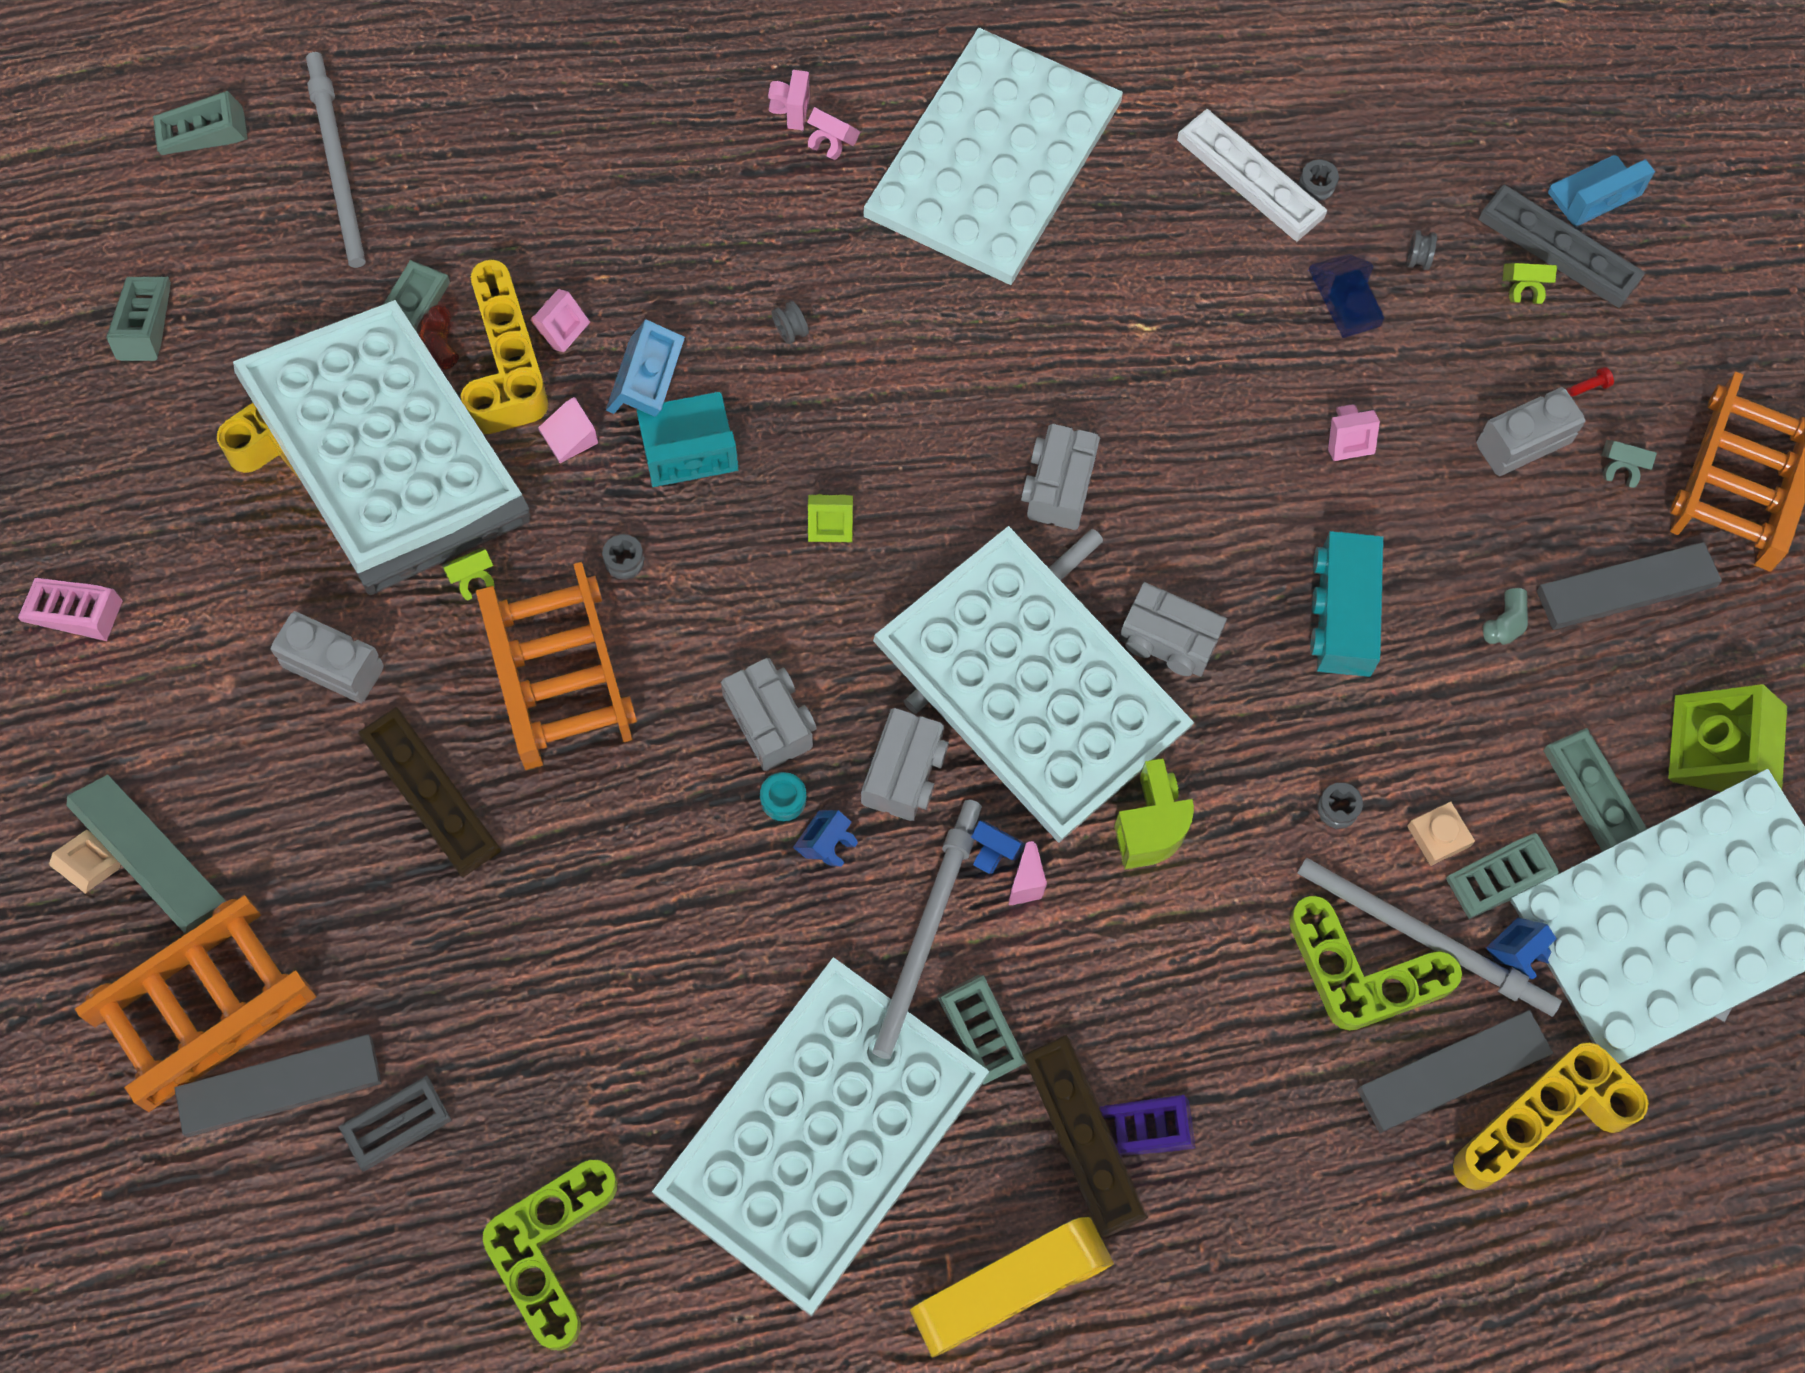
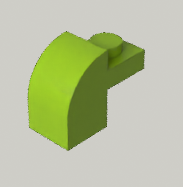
M1163 758L1145 761L1140 775L1147 807L1120 811L1116 819L1114 828L1124 870L1158 864L1170 858L1182 845L1192 823L1194 813L1193 799L1174 802V800H1178L1179 796L1178 785L1174 773H1167Z

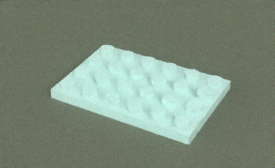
M978 28L865 204L864 217L1012 285L1119 107L1123 92Z
M396 300L233 361L235 374L357 573H361L452 534L507 502L522 496V493Z
M1009 526L875 634L873 639L875 644L1058 843L1140 773L1145 761L1156 759L1194 724L1189 716Z
M1768 769L1511 898V903L1520 918L1548 924L1557 938L1548 947L1552 953L1547 965L1593 1044H1597L1605 1049L1618 1064H1621L1805 972V826Z
M834 957L652 1191L657 1198L811 1317L989 1075V1071L909 1012H907L891 1058L884 1059L873 1054L872 1050L891 999Z

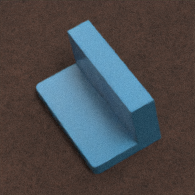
M1613 155L1552 184L1548 194L1575 228L1642 196L1655 170L1646 159L1626 168L1619 157Z
M645 319L629 339L606 411L614 414L624 403L656 417L662 409L685 337Z

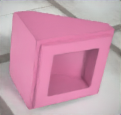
M575 397L566 401L538 427L559 463L598 444L595 429Z
M1034 841L1026 843L1011 890L1009 905L1039 900L1044 895L1047 882L1038 848Z

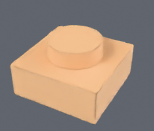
M1452 802L1411 820L1407 826L1430 866L1471 847L1475 842Z
M85 830L54 851L49 863L52 868L84 893H87L119 870L121 865L88 830Z

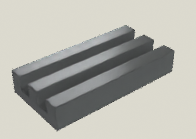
M425 1076L338 1127L360 1169L365 1172L451 1122L452 1119L435 1091L428 1076ZM423 1093L428 1098L359 1139L355 1136L354 1133ZM435 1111L436 1114L367 1154L364 1153L363 1150L428 1112Z

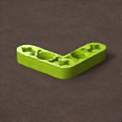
M1317 896L1305 897L1297 903L1290 914V929L1328 1016L1341 1029L1348 1031L1357 1030L1437 1001L1451 994L1461 982L1462 971L1460 964L1450 954L1440 951L1423 955L1364 977L1335 910L1328 901ZM1307 909L1310 910L1312 915L1320 914L1323 918L1318 925V931L1322 940L1329 934L1333 938L1321 942L1315 948L1311 946V943H1314L1318 938L1312 924L1304 925L1301 921L1306 915ZM1325 951H1333L1339 954L1344 962L1343 972L1331 975L1323 971L1319 964L1320 954ZM1433 964L1437 971L1446 970L1448 973V977L1443 981V986L1438 980H1432L1418 988L1416 980L1425 977L1433 969ZM1347 978L1352 980L1353 983H1349L1345 991L1351 1002L1359 1001L1362 1005L1361 1009L1356 1013L1357 1018H1354L1351 1012H1342L1340 1006L1345 1002V995L1341 987L1333 992L1330 989L1331 986H1337ZM1396 979L1403 983L1407 991V997L1404 1002L1393 1003L1386 999L1382 992V984L1385 980Z
M588 1160L577 1165L494 1217L483 1231L485 1250L534 1337L542 1346L550 1350L561 1351L569 1348L580 1334L581 1322L540 1247L613 1200L617 1192L618 1182L613 1170L607 1163L600 1160ZM593 1172L597 1177L606 1175L607 1179L601 1184L604 1192L601 1195L595 1196L593 1192L587 1191L577 1197L583 1207L575 1211L572 1200L562 1189L570 1184L572 1191L576 1193L587 1185L585 1176L588 1173ZM550 1197L560 1199L565 1207L562 1219L553 1225L540 1223L537 1217V1209L540 1203ZM504 1226L511 1232L519 1229L520 1234L514 1238V1243L523 1256L530 1249L534 1253L532 1257L519 1260L508 1272L505 1264L515 1262L513 1257L505 1247L495 1248L494 1245L500 1239L498 1230ZM529 1268L542 1270L546 1278L543 1290L535 1296L522 1295L518 1289L520 1274ZM554 1292L557 1293L559 1299L549 1302L552 1310L560 1318L568 1315L570 1320L564 1326L566 1335L561 1339H558L553 1334L544 1335L543 1331L548 1328L549 1321L541 1309H538L533 1316L529 1310L531 1307L545 1303Z

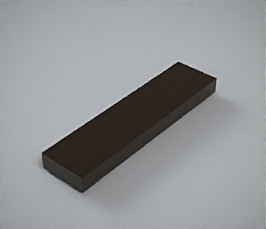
M395 707L358 732L363 742L462 878L501 852L499 845L398 707Z
M1064 1035L1023 1054L1100 1237L1104 1239L1148 1219L1070 1038Z

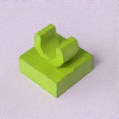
M1504 264L1502 281L1516 282L1509 291L1510 302L1520 303L1522 290L1525 287H1530L1533 290V304H1542L1546 297V291L1541 283L1556 282L1557 265Z
M808 495V542H852L853 495Z
M483 547L442 564L449 582L453 584L459 581V591L466 600L472 599V595L468 590V583L471 579L481 578L484 580L486 587L494 586L493 578L484 571L492 567L493 564L486 549Z

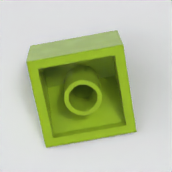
M1763 684L1675 695L1668 779L1674 783L1722 792L1768 769L1782 790L1787 705Z

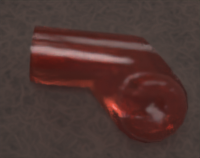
M434 305L430 307L428 313L423 318L419 337L438 365L446 370L453 367L459 359L458 353L447 343L452 316L449 309L445 306Z

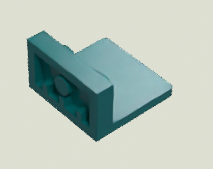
M720 392L664 402L661 411L656 417L637 409L652 488L739 471L733 431H730L724 401Z

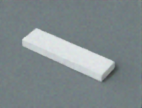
M1206 109L1179 131L1177 141L1296 242L1325 218L1327 213L1325 207L1210 110Z

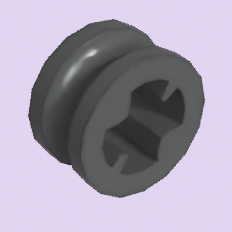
M1322 159L1313 160L1303 168L1298 185L1316 201L1325 200L1331 197L1335 191L1339 180L1338 170L1329 161ZM1313 175H1315L1316 179H1318L1319 175L1326 179L1325 185L1322 186V182L1319 183V186L1311 182Z
M1415 229L1413 231L1407 254V267L1413 268L1414 265L1420 264L1423 270L1428 271L1430 269L1437 242V234L1435 232H1430L1429 235L1424 236L1420 230Z
M792 300L785 304V309L781 310L777 307L771 311L774 324L787 344L793 343L797 335L803 338L809 334L806 320L797 304Z
M620 534L610 538L604 545L602 555L606 570L611 576L627 580L634 578L641 572L644 567V556L641 544L636 538ZM624 550H630L632 559L628 558L624 560L623 564H617L615 555H622Z
M1332 784L1323 792L1317 805L1318 815L1329 827L1335 829L1347 828L1360 815L1363 808V799L1360 792L1350 784ZM1334 797L1338 802L1346 799L1350 804L1346 812L1350 814L1347 815L1343 810L1335 813L1331 809V805L1334 802V799L1331 798Z

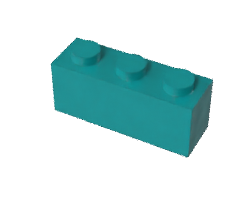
M1330 531L1323 547H1316L1314 554L1313 572L1320 574V587H1315L1313 592L1312 613L1319 614L1318 628H1314L1312 631L1310 653L1311 655H1317V672L1371 677L1380 662L1383 536Z

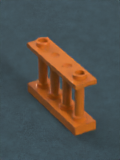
M1735 371L1725 386L1720 384L1716 386L1710 397L1707 408L1713 410L1686 488L1685 490L1680 489L1671 505L1669 513L1675 515V519L1670 532L1679 535L1688 522L1695 518L1754 542V547L1759 548L1754 566L1771 572L1788 554L1805 504V417L1801 416L1799 419L1736 396L1744 374ZM1730 412L1791 435L1790 440L1796 442L1793 452L1789 451L1787 454L1725 431ZM1720 447L1779 470L1778 475L1784 477L1781 487L1777 486L1774 490L1712 466L1717 448ZM1705 482L1765 505L1766 511L1772 513L1769 522L1759 525L1699 501Z
M582 562L573 564L579 585L512 603H508L507 599L499 601L494 586L475 590L518 754L525 770L543 766L539 750L547 748L548 742L616 723L619 725L623 742H628L632 740L629 724L637 723L630 696L620 697L594 606L595 603L602 602L596 576L586 578ZM584 602L590 622L589 625L519 643L518 639L510 641L507 627L514 626L515 620ZM592 642L596 643L601 665L530 684L529 680L521 682L517 668L525 666L526 660ZM607 682L613 703L612 706L541 725L540 721L532 723L528 708L535 707L536 701Z
M245 895L238 900L231 899L222 903L213 911L211 918L114 983H106L93 989L86 996L85 1002L75 1008L78 1016L93 1027H97L104 1021L106 1022L137 1071L135 1080L124 1088L133 1102L147 1112L152 1111L174 1096V1087L196 1081L317 997L309 984L296 970L289 975L281 974L248 925L262 915ZM231 936L265 985L262 989L263 993L248 1003L239 1002L207 954L208 951ZM189 964L223 1013L220 1017L221 1021L206 1032L196 1030L165 980ZM147 992L180 1042L178 1051L163 1061L154 1060L122 1010Z

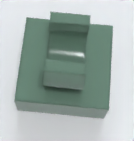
M1606 439L1601 456L1613 459V461L1606 465L1603 471V478L1612 482L1616 470L1625 467L1629 472L1626 486L1635 488L1641 476L1638 467L1652 470L1657 453Z

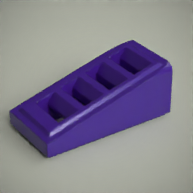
M1185 1095L1100 1106L1105 1120L1106 1118H1115L1118 1141L1116 1145L1121 1156L1195 1149L1190 1104ZM1174 1112L1177 1129L1176 1136L1168 1135L1166 1113ZM1154 1114L1157 1138L1149 1139L1146 1122V1115ZM1126 1116H1134L1137 1141L1129 1142Z

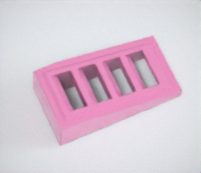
M34 578L18 618L21 622L107 641L123 601L116 591L111 588ZM43 593H49L50 595L43 611H36ZM59 596L64 597L58 614L52 613ZM74 600H79L74 615H68ZM89 603H92L94 607L89 618L84 617Z

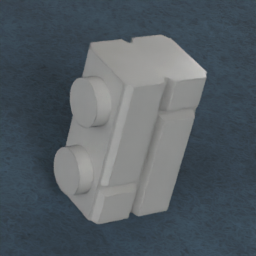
M1560 387L1547 393L1545 397L1540 396L1488 420L1483 429L1484 432L1480 434L1476 443L1495 474L1500 477L1571 444L1576 438L1577 432L1581 430L1586 421L1583 413L1567 390Z
M1051 424L1048 426L1045 439L1037 437L1031 463L1038 464L1036 477L1027 475L1021 501L1029 503L1027 512L1029 520L1046 524L1054 523L1055 526L1071 530L1078 529L1100 441L1098 434L1082 430L1073 431L1069 427Z
M1144 582L1123 624L1119 641L1125 643L1127 650L1136 656L1148 658L1152 655L1166 661L1168 668L1179 675L1191 676L1193 673L1201 677L1222 634L1227 618Z
M296 611L290 614L271 646V651L278 658L277 660L282 668L360 704L365 701L384 667L375 647L359 640L353 641L351 636Z
M765 658L749 666L746 670H740L721 681L722 695L764 771H769L785 763L788 759H793L809 751L813 747L811 732L817 730L816 724L805 705L799 708L796 706L790 695L795 692V687L784 667L776 670L771 659Z
M891 709L861 791V804L881 812H889L893 816L909 821H914L918 807L927 810L935 783L929 782L928 778L933 766L942 767L949 746L948 741L942 740L944 725L925 717H916L914 714L903 710Z

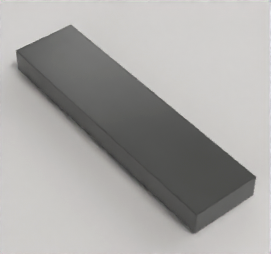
M1505 184L1483 209L1478 219L1549 265H1557V270L1619 309L1646 273Z
M522 495L452 534L357 574L367 594H376L529 523L531 520L530 509Z
M1705 542L1541 584L1536 592L1552 629L1556 630L1717 587L1722 582V579Z
M1528 1010L1360 1086L1357 1091L1378 1132L1381 1134L1546 1059L1554 1053L1531 1011Z
M367 1034L174 1088L182 1135L189 1138L382 1084L373 1038Z

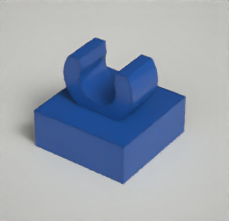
M819 810L793 848L806 859H822L829 866L842 867L844 861L835 854V845L840 841L846 847H855L858 842L853 834L846 832L852 821L839 810Z
M979 821L971 838L984 844L973 865L988 874H993L1002 856L1011 860H1017L1026 843L986 821Z
M1518 917L1486 948L1495 962L1513 966V968L1533 980L1537 975L1532 969L1531 963L1537 959L1540 962L1549 964L1548 959L1552 952L1548 947L1557 938L1548 924Z

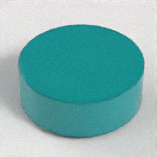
M780 772L769 776L760 789V801L763 811L770 818L777 821H789L798 817L803 812L807 801L806 788L801 779L787 772Z

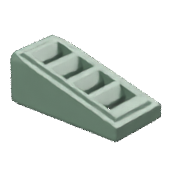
M228 91L153 116L157 151L161 155L229 145L248 139L243 107ZM207 120H211L210 125L206 124ZM189 123H193L194 130L190 131ZM177 125L178 135L173 137L172 126Z
M126 277L106 337L117 360H157L162 343L171 282L169 277ZM136 296H153L152 298H136Z
M1533 833L1448 875L1446 880L1468 919H1471L1510 901L1512 897L1558 875L1559 871L1538 834ZM1504 862H1510L1520 882L1515 884ZM1491 869L1502 891H1496L1486 873L1487 870ZM1474 876L1486 899L1479 901L1467 879Z
M976 975L937 995L966 1054L989 1071V1075L982 1083L983 1085L1026 1063L984 975ZM976 993L979 995L980 1002L960 1012L958 1011L956 1003ZM984 1011L988 1012L990 1019L967 1029L965 1021ZM996 1028L1000 1036L976 1048L973 1039ZM1003 1046L1007 1048L1009 1054L985 1066L981 1057Z

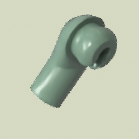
M1512 588L1504 592L1505 613L1497 617V620H1488L1483 625V636L1486 642L1489 644H1496L1498 642L1502 645L1509 644L1526 631L1528 626L1527 591L1525 589Z

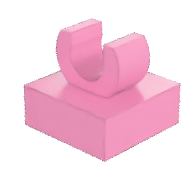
M793 70L790 86L780 81H772L770 83L768 98L771 99L769 112L774 114L787 113V129L804 131L810 99L809 72Z
M815 107L807 123L820 129L811 134L808 140V147L817 151L820 143L824 139H829L831 146L826 156L833 160H836L842 152L841 140L854 146L861 132Z
M560 289L530 319L553 350L565 352L590 323L571 294Z
M1354 404L1337 407L1338 417H1332L1328 451L1333 461L1375 454L1380 424L1375 411L1358 413Z

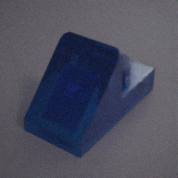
M1351 254L1310 265L1309 272L1342 338L1381 327L1385 318L1368 285V280L1374 268L1373 264Z

